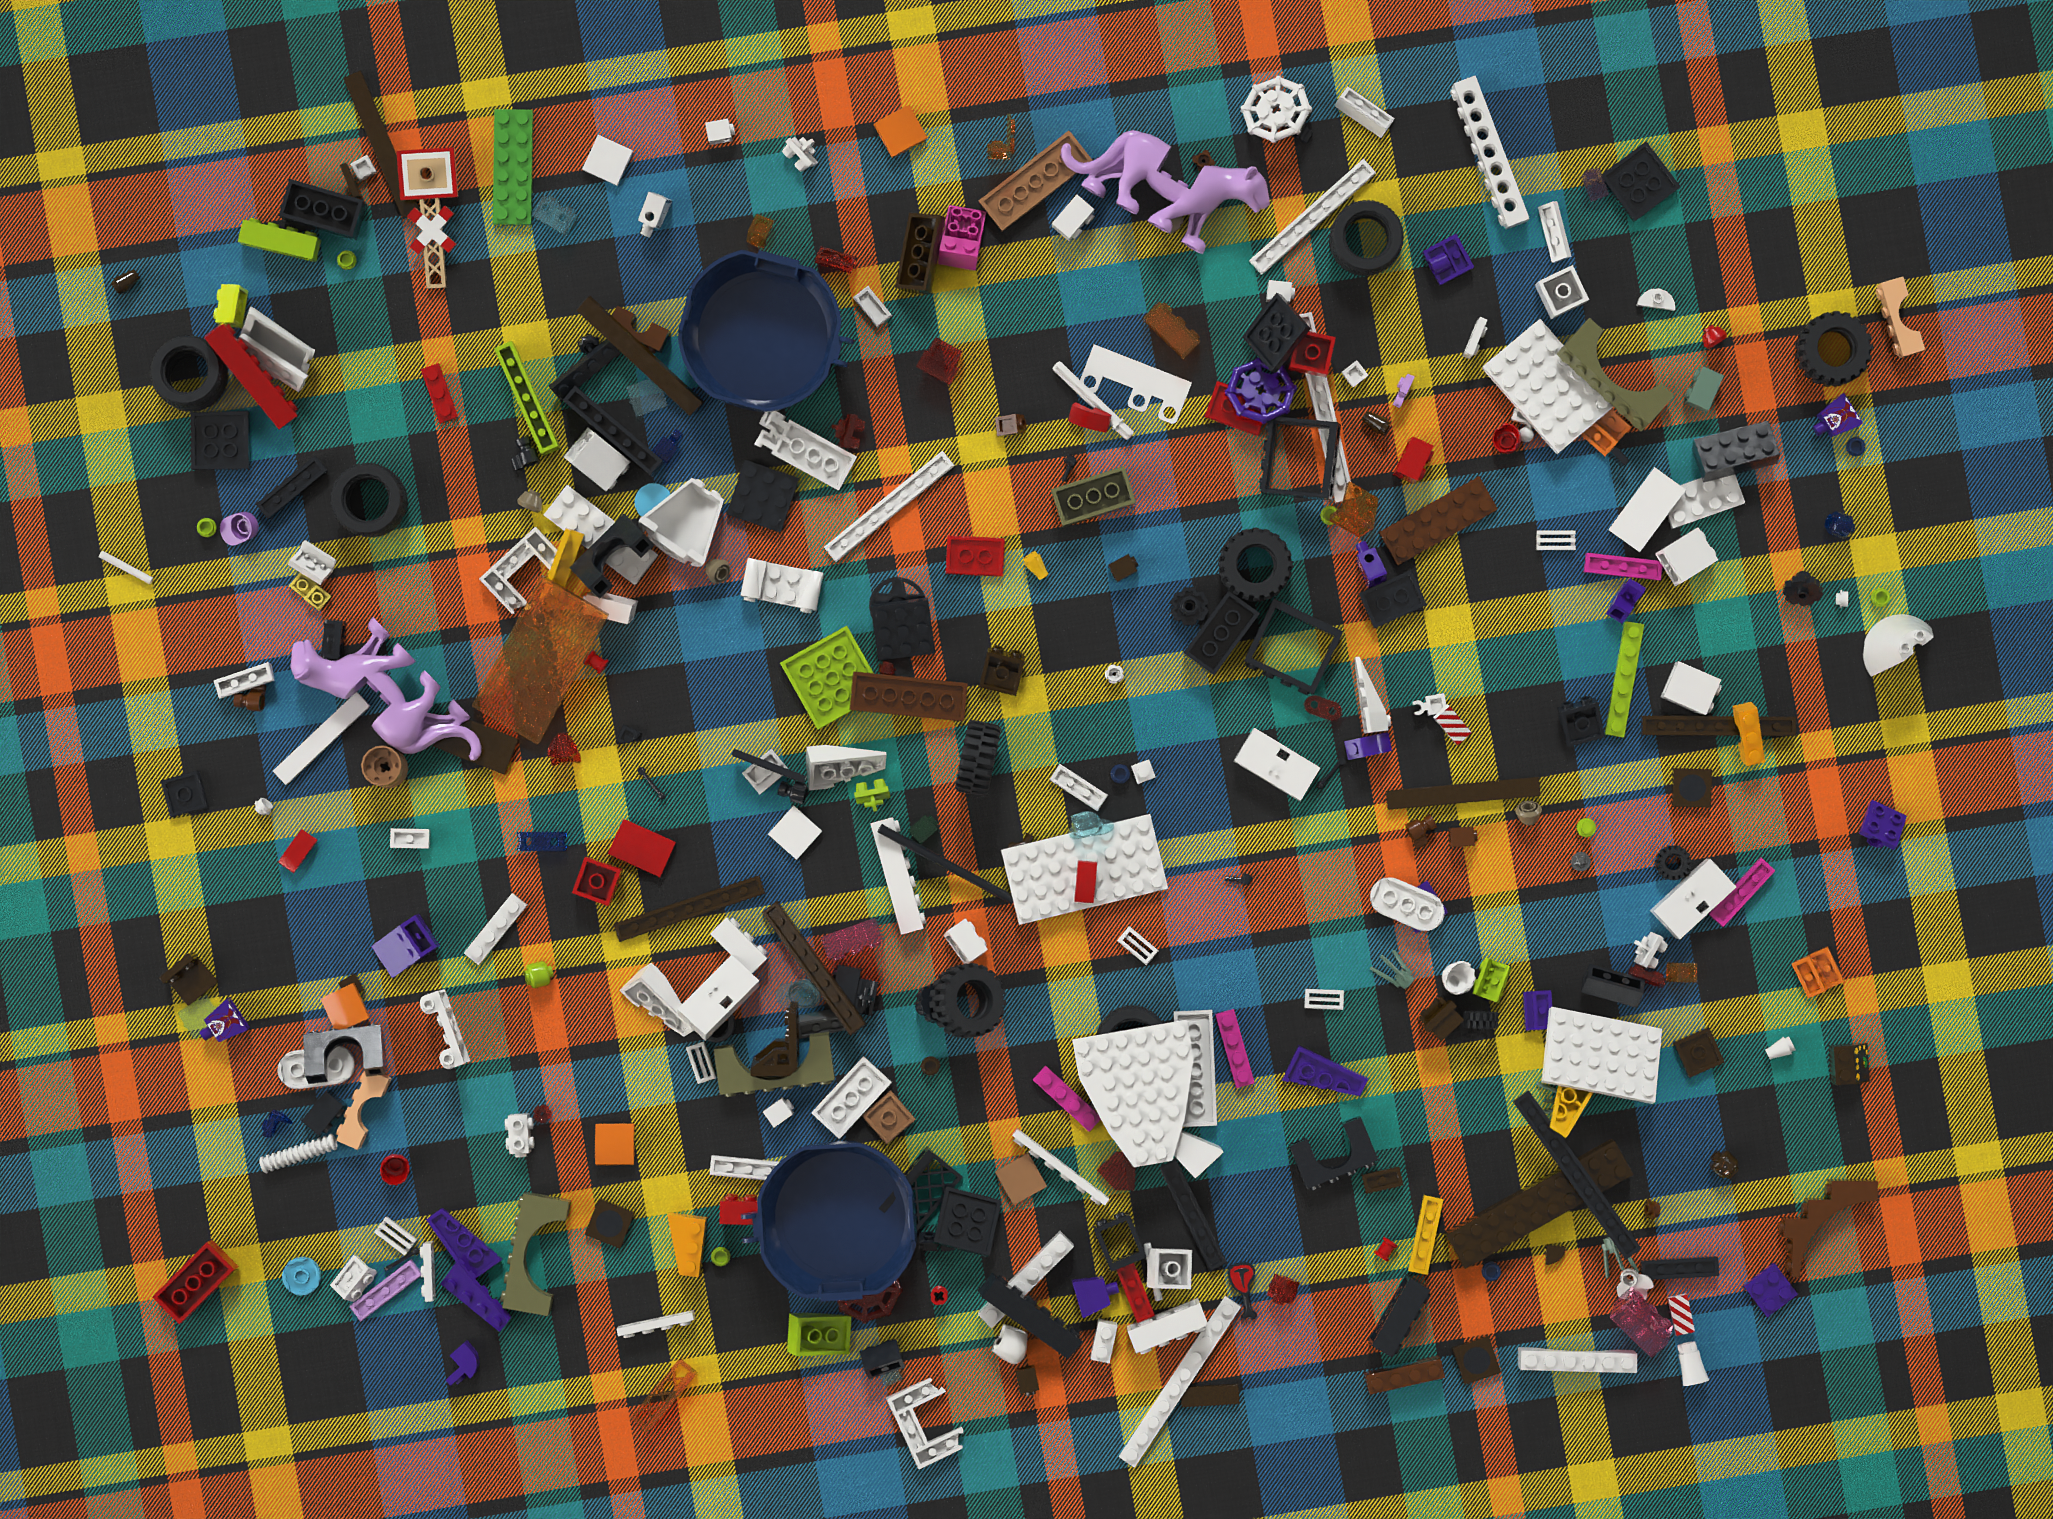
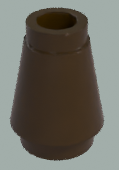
M133 269L113 278L114 281L110 284L119 295L126 294L140 279V276Z
M1368 410L1361 419L1377 435L1381 434L1384 436L1391 425L1388 418Z

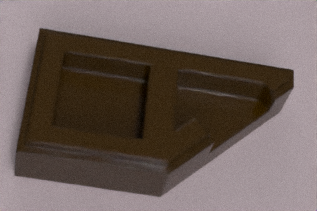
M341 164L340 168L352 197L363 199L354 175H352L348 164Z

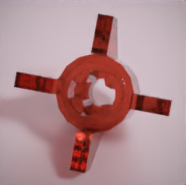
M558 733L547 750L548 758H551V766L569 761L580 763L581 755L572 736L568 735V733Z

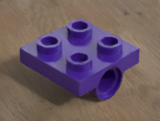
M1457 234L1422 251L1439 286L1474 268Z
M1871 800L1859 834L1867 837V843L1873 847L1881 848L1886 846L1894 850L1898 845L1907 816Z

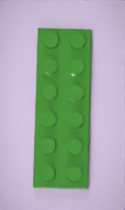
M494 109V225H532L533 110Z

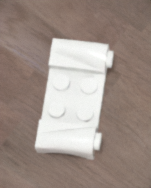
M748 558L740 596L744 597L745 601L755 602V599L801 608V612L811 614L812 610L817 611L824 573Z
M445 989L423 996L420 1000L422 1011L426 1014L438 1012L437 1021L440 1027L443 1026L445 1034H443L445 1043L450 1045L449 1049L443 1050L440 1053L441 1065L446 1069H451L469 1062L470 1058Z

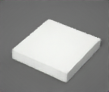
M598 135L582 170L618 186L633 154V150Z
M793 806L768 835L797 860L819 836L822 830Z

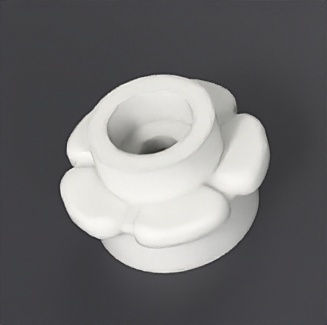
M1840 590V593H1836V605H1840L1841 609L1842 607H1848V592Z
M1110 665L1108 670L1105 671L1106 679L1112 684L1120 682L1124 677L1123 669L1120 666Z
M260 798L259 801H255V810L259 814L269 815L271 813L273 805L267 799Z

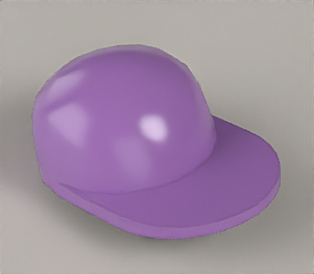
M249 512L235 513L222 520L220 524L221 536L229 545L243 543L257 535L258 521Z

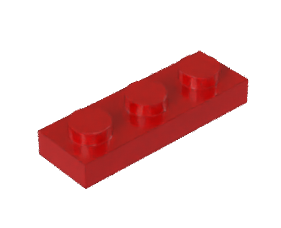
M437 363L421 369L439 423L443 424L459 418L440 364Z
M1132 1263L1117 1269V1274L1137 1323L1155 1316L1135 1264Z

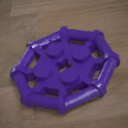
M1256 357L1255 360L1232 369L1233 374L1228 388L1225 390V395L1230 399L1237 412V416H1243L1266 424L1267 421L1290 412L1289 408L1294 393L1297 391V386L1294 385L1285 369L1286 366L1282 365L1277 373H1273V375L1261 372V367L1268 370L1269 368L1259 357ZM1256 368V372H1252L1249 376H1246L1244 374L1245 372ZM1279 376H1281L1286 386H1280L1277 379ZM1238 380L1243 381L1241 389H1236ZM1263 388L1266 393L1263 392L1259 395L1256 389ZM1280 394H1286L1283 403L1278 401ZM1238 396L1244 398V405H1241L1237 398ZM1271 406H1272V407L1275 406V407L1277 408V409H1275V410H1273V411H1271V412H1268V413H1266V411H1265V410H1267V408H1269V407H1271ZM1249 408H1252V409H1255V410L1260 411V413H1256V412L1250 411V410H1248V409H1249Z

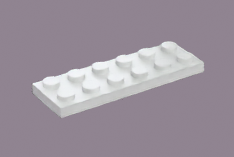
M568 485L565 486L544 514V516L564 531L567 527L583 533L584 537L581 544L587 549L615 523L614 520ZM623 547L613 552L605 563L636 585L658 557V554L650 549L640 558L631 548Z
M1212 1010L1173 1011L1174 1022L1187 1020L1194 1057L1183 1127L1217 1126Z

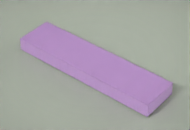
M411 1259L349 1307L361 1322L419 1278L421 1271Z

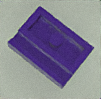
M1551 990L1522 992L1525 1030L1547 1029L1549 1008L1552 1007Z

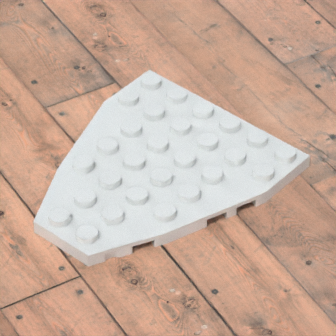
M1187 1020L1072 1039L1079 1079L1108 1133L1133 1167L1172 1161L1185 1120L1194 1060Z

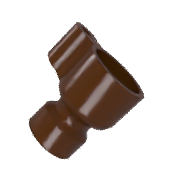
M266 684L251 688L247 695L240 692L236 693L233 699L234 707L243 708L245 706L249 711L262 712L265 706Z
M1429 814L1423 820L1415 819L1405 824V827L1416 849H1419L1428 844L1426 831L1437 828V825L1431 814Z

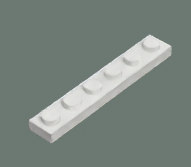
M1017 1128L1012 1135L1015 1137L1014 1142L1021 1147L1027 1146L1030 1149L1029 1153L1035 1158H1043L1045 1160L1044 1164L1051 1170L1056 1168L1060 1171V1176L1067 1182L1072 1180L1076 1183L1075 1188L1083 1194L1085 1191L1091 1195L1090 1199L1098 1205L1101 1203L1106 1205L1109 1201L1108 1196Z

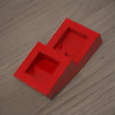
M1075 402L1072 404L1068 421L1087 429L1106 433L1108 432L1112 415L1096 407L1091 410Z
M301 829L278 863L294 874L317 843V839Z
M1078 860L1074 902H1094L1097 862Z

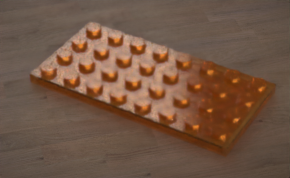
M542 575L474 700L472 707L538 745L605 624L609 613Z

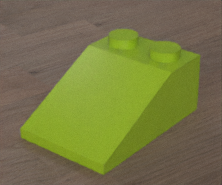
M789 1313L787 1352L795 1356L849 1354L852 1316L821 1313Z

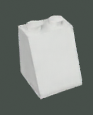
M588 427L564 456L565 459L605 491L615 486L617 483L616 479L620 474H624L628 470V464L630 463L628 459Z
M1181 1130L1174 1156L1196 1178L1223 1153V1150L1219 1145Z

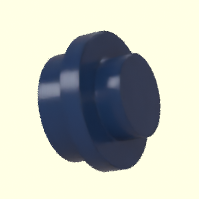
M1858 437L1849 439L1846 443L1847 453L1854 457L1860 456L1865 451V442Z
M1118 764L1112 768L1111 778L1114 782L1124 783L1129 779L1130 772L1125 765Z
M1487 1262L1483 1265L1481 1273L1486 1280L1495 1281L1500 1277L1501 1269L1497 1263Z

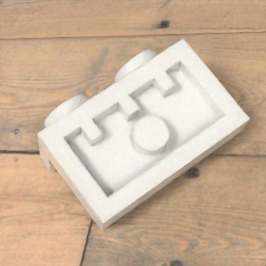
M353 1255L330 1286L343 1299L355 1302L361 1297L367 1285L374 1280L377 1271L369 1268L358 1256Z

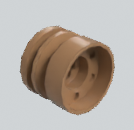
M375 746L368 750L361 763L362 773L366 780L386 789L395 788L402 784L407 777L408 762L399 751L387 746ZM385 765L390 767L389 771L384 769Z

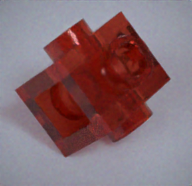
M1274 1273L1267 1296L1274 1298L1273 1302L1279 1305H1284V1303L1293 1304L1300 1282Z

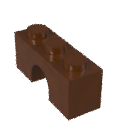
M617 306L612 316L638 341L646 346L651 353L655 354L656 351L662 353L671 332L653 322L647 331L642 333L636 332L633 324L637 316Z

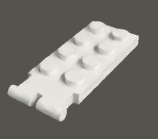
M771 412L765 423V426L771 430L768 433L762 429L755 445L760 448L764 445L772 449L771 454L839 490L857 457L791 420L788 423L778 418L779 413Z

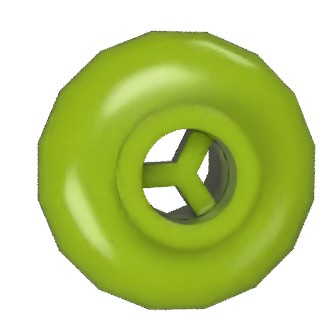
M544 961L529 964L526 970H524L526 983L531 985L532 988L549 985L550 977H554L551 965L547 966Z

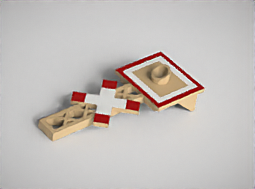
M455 148L396 151L400 200L420 199V211L414 207L407 217L419 226L422 232L409 247L418 255L424 249L427 289L447 288L444 249L449 253L456 243L442 231V227L454 213L446 206L441 209L440 198L458 197ZM426 168L430 169L432 173L429 179H424L422 176V172ZM435 198V204L429 208L425 204V199ZM430 214L435 216L432 221L428 219ZM432 239L437 242L434 247L429 243ZM434 252L440 257V261L436 266L429 260V257ZM435 271L441 276L442 284H431V276Z

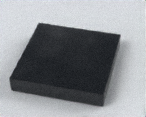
M198 770L161 780L170 818L209 808Z

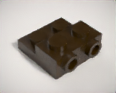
M994 645L992 648L989 647L979 687L1016 696L1026 656H1023V653L1018 650L1004 651V648L998 645Z

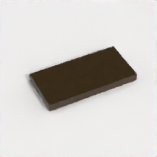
M467 720L461 723L460 726L470 729L479 738L482 752L477 760L473 761L469 758L471 746L466 739L461 737L443 738L433 744V747L505 775L519 739L472 720Z

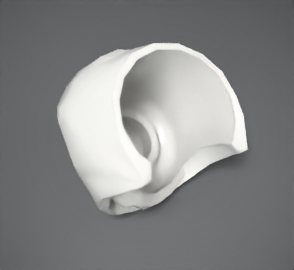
M1003 1324L1000 1336L993 1344L992 1352L1010 1364H1018L1025 1357L1028 1334L1020 1329Z

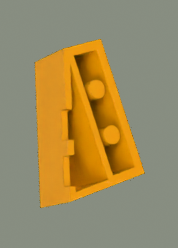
M669 1213L667 1216L679 1275L699 1277L701 1274L708 1217Z

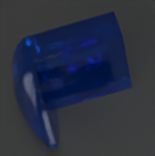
M273 1109L268 1120L265 1119L261 1128L263 1130L262 1136L267 1138L273 1137L279 1121L293 1124V1122L285 1114Z

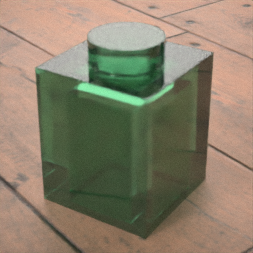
M924 815L908 831L922 844L938 830L936 827L938 822L931 815L929 817Z

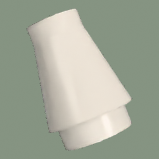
M1782 1037L1765 1050L1771 1060L1792 1054L1791 1052L1795 1051V1048L1789 1037Z

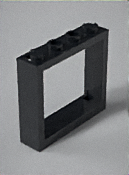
M1276 417L1269 420L1266 426L1268 437L1263 445V450L1266 451L1265 459H1262L1261 462L1263 478L1259 480L1261 493L1264 495L1332 501L1341 424L1331 421ZM1278 425L1329 429L1322 493L1271 488Z
M1273 599L1243 662L1247 663L1246 667L1256 671L1260 669L1264 671V676L1270 679L1276 677L1281 680V684L1289 688L1293 685L1299 688L1298 692L1308 696L1309 693L1314 694L1343 631L1281 601ZM1275 609L1333 637L1311 686L1252 658Z

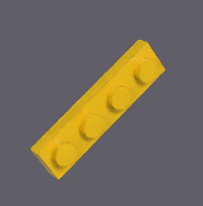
M1423 1196L1408 1271L1428 1275L1443 1204L1442 1198Z

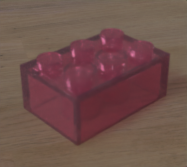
M875 917L820 938L827 958H833V961L844 958V953L851 951L853 955L863 951L864 946L869 945L870 948L881 945V940L884 939L878 919Z
M1630 1287L1615 1300L1610 1318L1651 1358L1668 1344L1673 1329L1671 1322L1667 1318H1663L1658 1313L1656 1307L1649 1304L1639 1291H1635Z

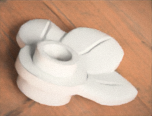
M1627 1268L1620 1275L1621 1282L1617 1286V1294L1622 1302L1632 1296L1644 1303L1647 1298V1289L1653 1288L1654 1285L1648 1276L1639 1274L1634 1269ZM1627 1275L1633 1276L1634 1279H1628Z

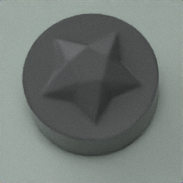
M1577 852L1572 855L1570 863L1573 869L1585 871L1589 868L1591 860L1586 853Z

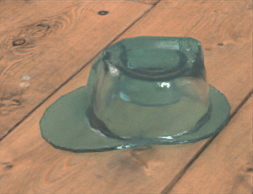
M1085 811L1071 816L1072 827L1068 834L1073 839L1103 835L1111 832L1114 829V824H1110L1113 822L1100 819L1093 812Z
M807 978L782 984L776 991L777 1001L786 1008L790 1007V1002H798L799 1008H814L821 1001L818 989Z

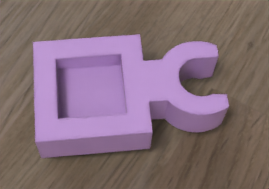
M1407 374L1405 378L1401 377L1397 385L1400 389L1393 402L1394 406L1401 407L1414 376Z

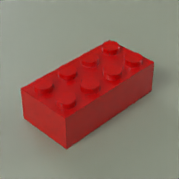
M210 1240L152 1298L178 1324H181L239 1266L213 1240Z

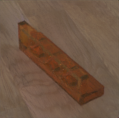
M679 1358L630 1418L642 1427L641 1431L647 1435L698 1372L683 1359ZM679 1364L688 1370L684 1377H676L675 1369ZM674 1380L673 1391L664 1392V1382ZM661 1395L662 1404L651 1407V1398ZM649 1410L650 1418L646 1423L637 1417L640 1411Z

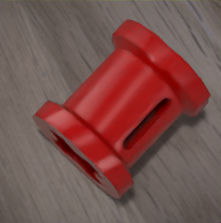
M594 650L591 651L584 661V665L591 666L597 670L599 675L609 663V660L602 659Z
M1383 1237L1382 1244L1374 1253L1389 1262L1391 1253L1395 1248H1398V1245Z
M935 1286L931 1291V1301L935 1305H943L947 1301V1289L943 1286ZM935 1292H937V1293L943 1292V1295H942L943 1299H942V1298L936 1299V1298H935V1297H936Z

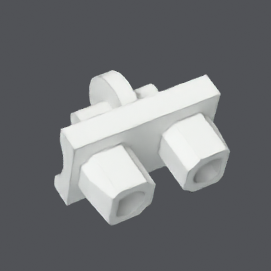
M796 137L785 141L787 145L782 152L789 159L795 154L799 156L800 159L794 165L800 172L818 163L812 156L816 152L812 147L815 143L813 139L806 141L802 137L798 141Z
M1650 932L1648 937L1644 936L1641 942L1635 940L1634 944L1638 948L1635 952L1637 956L1634 962L1643 967L1655 969L1658 959L1653 957L1656 951L1665 952L1668 944L1663 941L1664 938Z

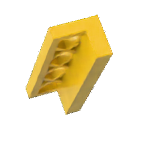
M565 528L539 601L558 606L571 572L569 567L574 563L584 537L583 533Z

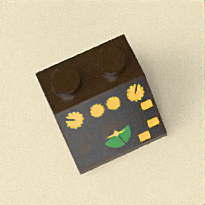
M1868 1043L1828 1045L1831 1084L1846 1085L1870 1082Z

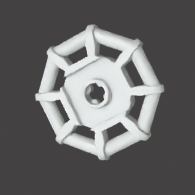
M1276 76V78L1258 85L1254 84L1240 110L1244 115L1248 133L1270 140L1271 143H1276V141L1294 134L1298 135L1308 114L1312 112V107L1309 105L1304 91L1305 87L1302 84H1296L1281 78V76ZM1282 86L1293 91L1290 94L1281 91ZM1276 87L1275 91L1269 90L1266 94L1263 93L1266 89ZM1258 95L1261 99L1257 107L1252 106ZM1299 97L1301 106L1296 107L1294 99ZM1274 107H1279L1281 111H1280V112L1277 111V112L1274 114V113H1273V108H1274ZM1251 114H1257L1259 121L1254 123ZM1296 114H1300L1297 121L1293 123L1292 121ZM1284 125L1285 127L1289 126L1288 129L1277 132V130H1279L1280 127ZM1264 126L1272 130L1271 132H1268L1261 128Z

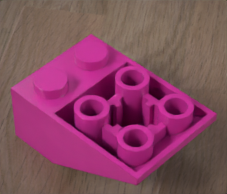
M949 205L939 249L938 264L976 271L986 211Z

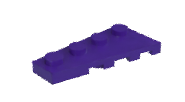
M1298 1045L1282 1081H1290L1301 1085H1310L1321 1089H1330L1336 1092L1360 1096L1368 1081V1077Z
M441 1208L426 1219L454 1260L457 1262L461 1258L465 1262L463 1266L476 1275L475 1279L503 1259L444 1208Z
M459 1258L440 1284L500 1332L511 1319V1315L502 1308L503 1306L496 1298L492 1299L490 1297L489 1290L485 1285L481 1286L476 1281V1275L471 1270L468 1271L463 1266L465 1262Z

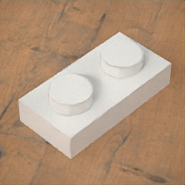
M391 828L390 848H430V829Z

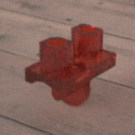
M847 414L846 421L840 419L838 425H832V429L836 430L835 438L840 439L838 447L842 449H858L860 439L852 437L853 431L862 432L865 426V422L857 418L858 415Z

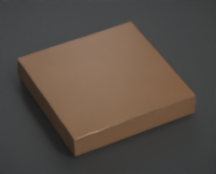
M891 1090L862 1115L886 1145L916 1120Z
M1029 1153L995 1171L1013 1205L1047 1187Z

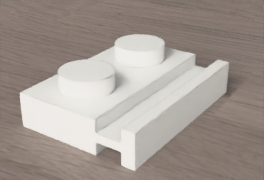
M1480 317L1476 321L1463 357L1470 359L1473 355L1476 356L1480 347L1478 344L1479 339L1484 337L1487 327H1485L1487 319Z
M772 749L761 757L763 760L787 768ZM754 764L742 773L759 795L783 776Z

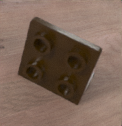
M194 952L185 955L159 977L164 984L169 983L188 1006L218 982Z

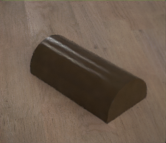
M909 213L895 288L917 294L932 293L946 219L944 216Z

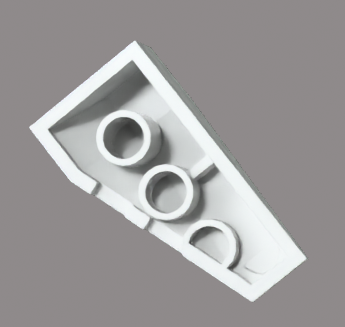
M1355 657L1354 664L1363 732L1366 734L1388 731V727L1391 726L1390 715H1386V710L1360 657Z
M830 745L806 747V769L809 790L828 789L834 787V783L843 780L848 782L854 776H866L883 770L886 766V752Z
M652 963L639 970L620 989V992L637 1007L641 1005L649 1010L648 1014L654 1017L656 1015L664 1020L665 1025L680 1035L686 1036L694 1031L678 1016L677 1009L682 1003L665 975Z

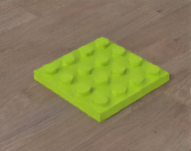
M848 626L839 629L780 663L817 730L853 711L849 710L853 671L873 673Z

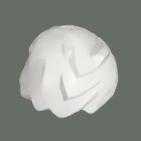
M1464 961L1449 964L1442 972L1444 987L1455 995L1470 991L1476 979L1474 975L1475 970L1471 968V964Z

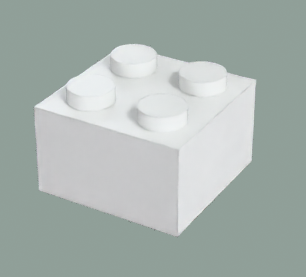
M1573 265L1535 284L1551 319L1581 306L1589 300Z
M1148 1248L1147 1287L1191 1289L1192 1250Z

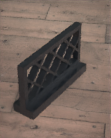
M928 1146L925 1147L904 1172L910 1185L913 1183L915 1185L912 1189L915 1190L917 1231L942 1202L944 1187L954 1188L963 1177ZM933 1159L940 1163V1170L929 1171V1164ZM943 1173H953L956 1178L952 1183H944ZM941 1174L942 1184L931 1185L930 1175ZM921 1175H927L928 1185L917 1186V1178ZM942 1187V1195L932 1198L931 1188ZM928 1188L929 1198L918 1199L917 1189ZM894 1191L879 1207L882 1212L885 1213L895 1201ZM930 1202V1209L927 1212L919 1213L918 1203Z

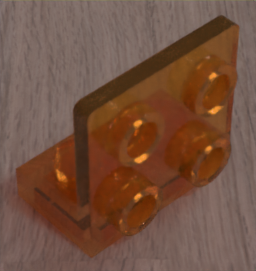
M1007 114V144H1003L1002 141H992L991 144H987L988 159H1010L1011 154H1014L1015 138H1011V135H1015V119H1011V114Z
M1349 481L1346 483L1342 507L1330 514L1329 521L1360 538L1374 528L1379 499Z

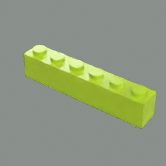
M510 341L494 348L540 454L545 456L561 449L515 343Z

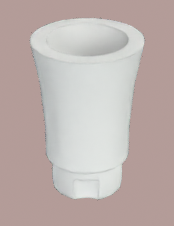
M1686 1342L1677 1345L1680 1353L1678 1356L1683 1386L1709 1381L1700 1352L1697 1350L1696 1342Z

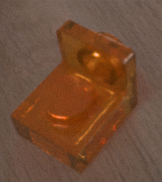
M756 214L748 230L747 242L753 246L764 248L766 239L774 225V220Z
M1667 962V982H1697V963Z

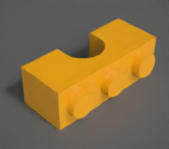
M1752 702L1734 705V720L1741 737V741L1738 742L1741 761L1746 766L1764 763L1765 756L1757 707Z

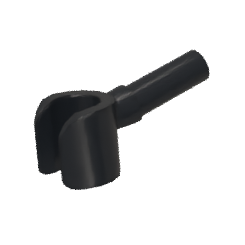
M1068 454L1063 461L1068 465L1062 481L1065 482L1070 470L1076 463V458L1071 454Z
M1243 873L1241 878L1225 876L1224 881L1248 885L1251 883L1252 875Z

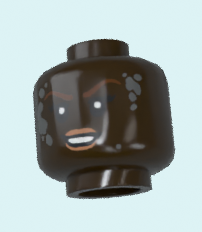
M1727 1150L1722 1152L1716 1151L1710 1157L1712 1160L1710 1168L1721 1179H1730L1739 1170L1738 1160Z

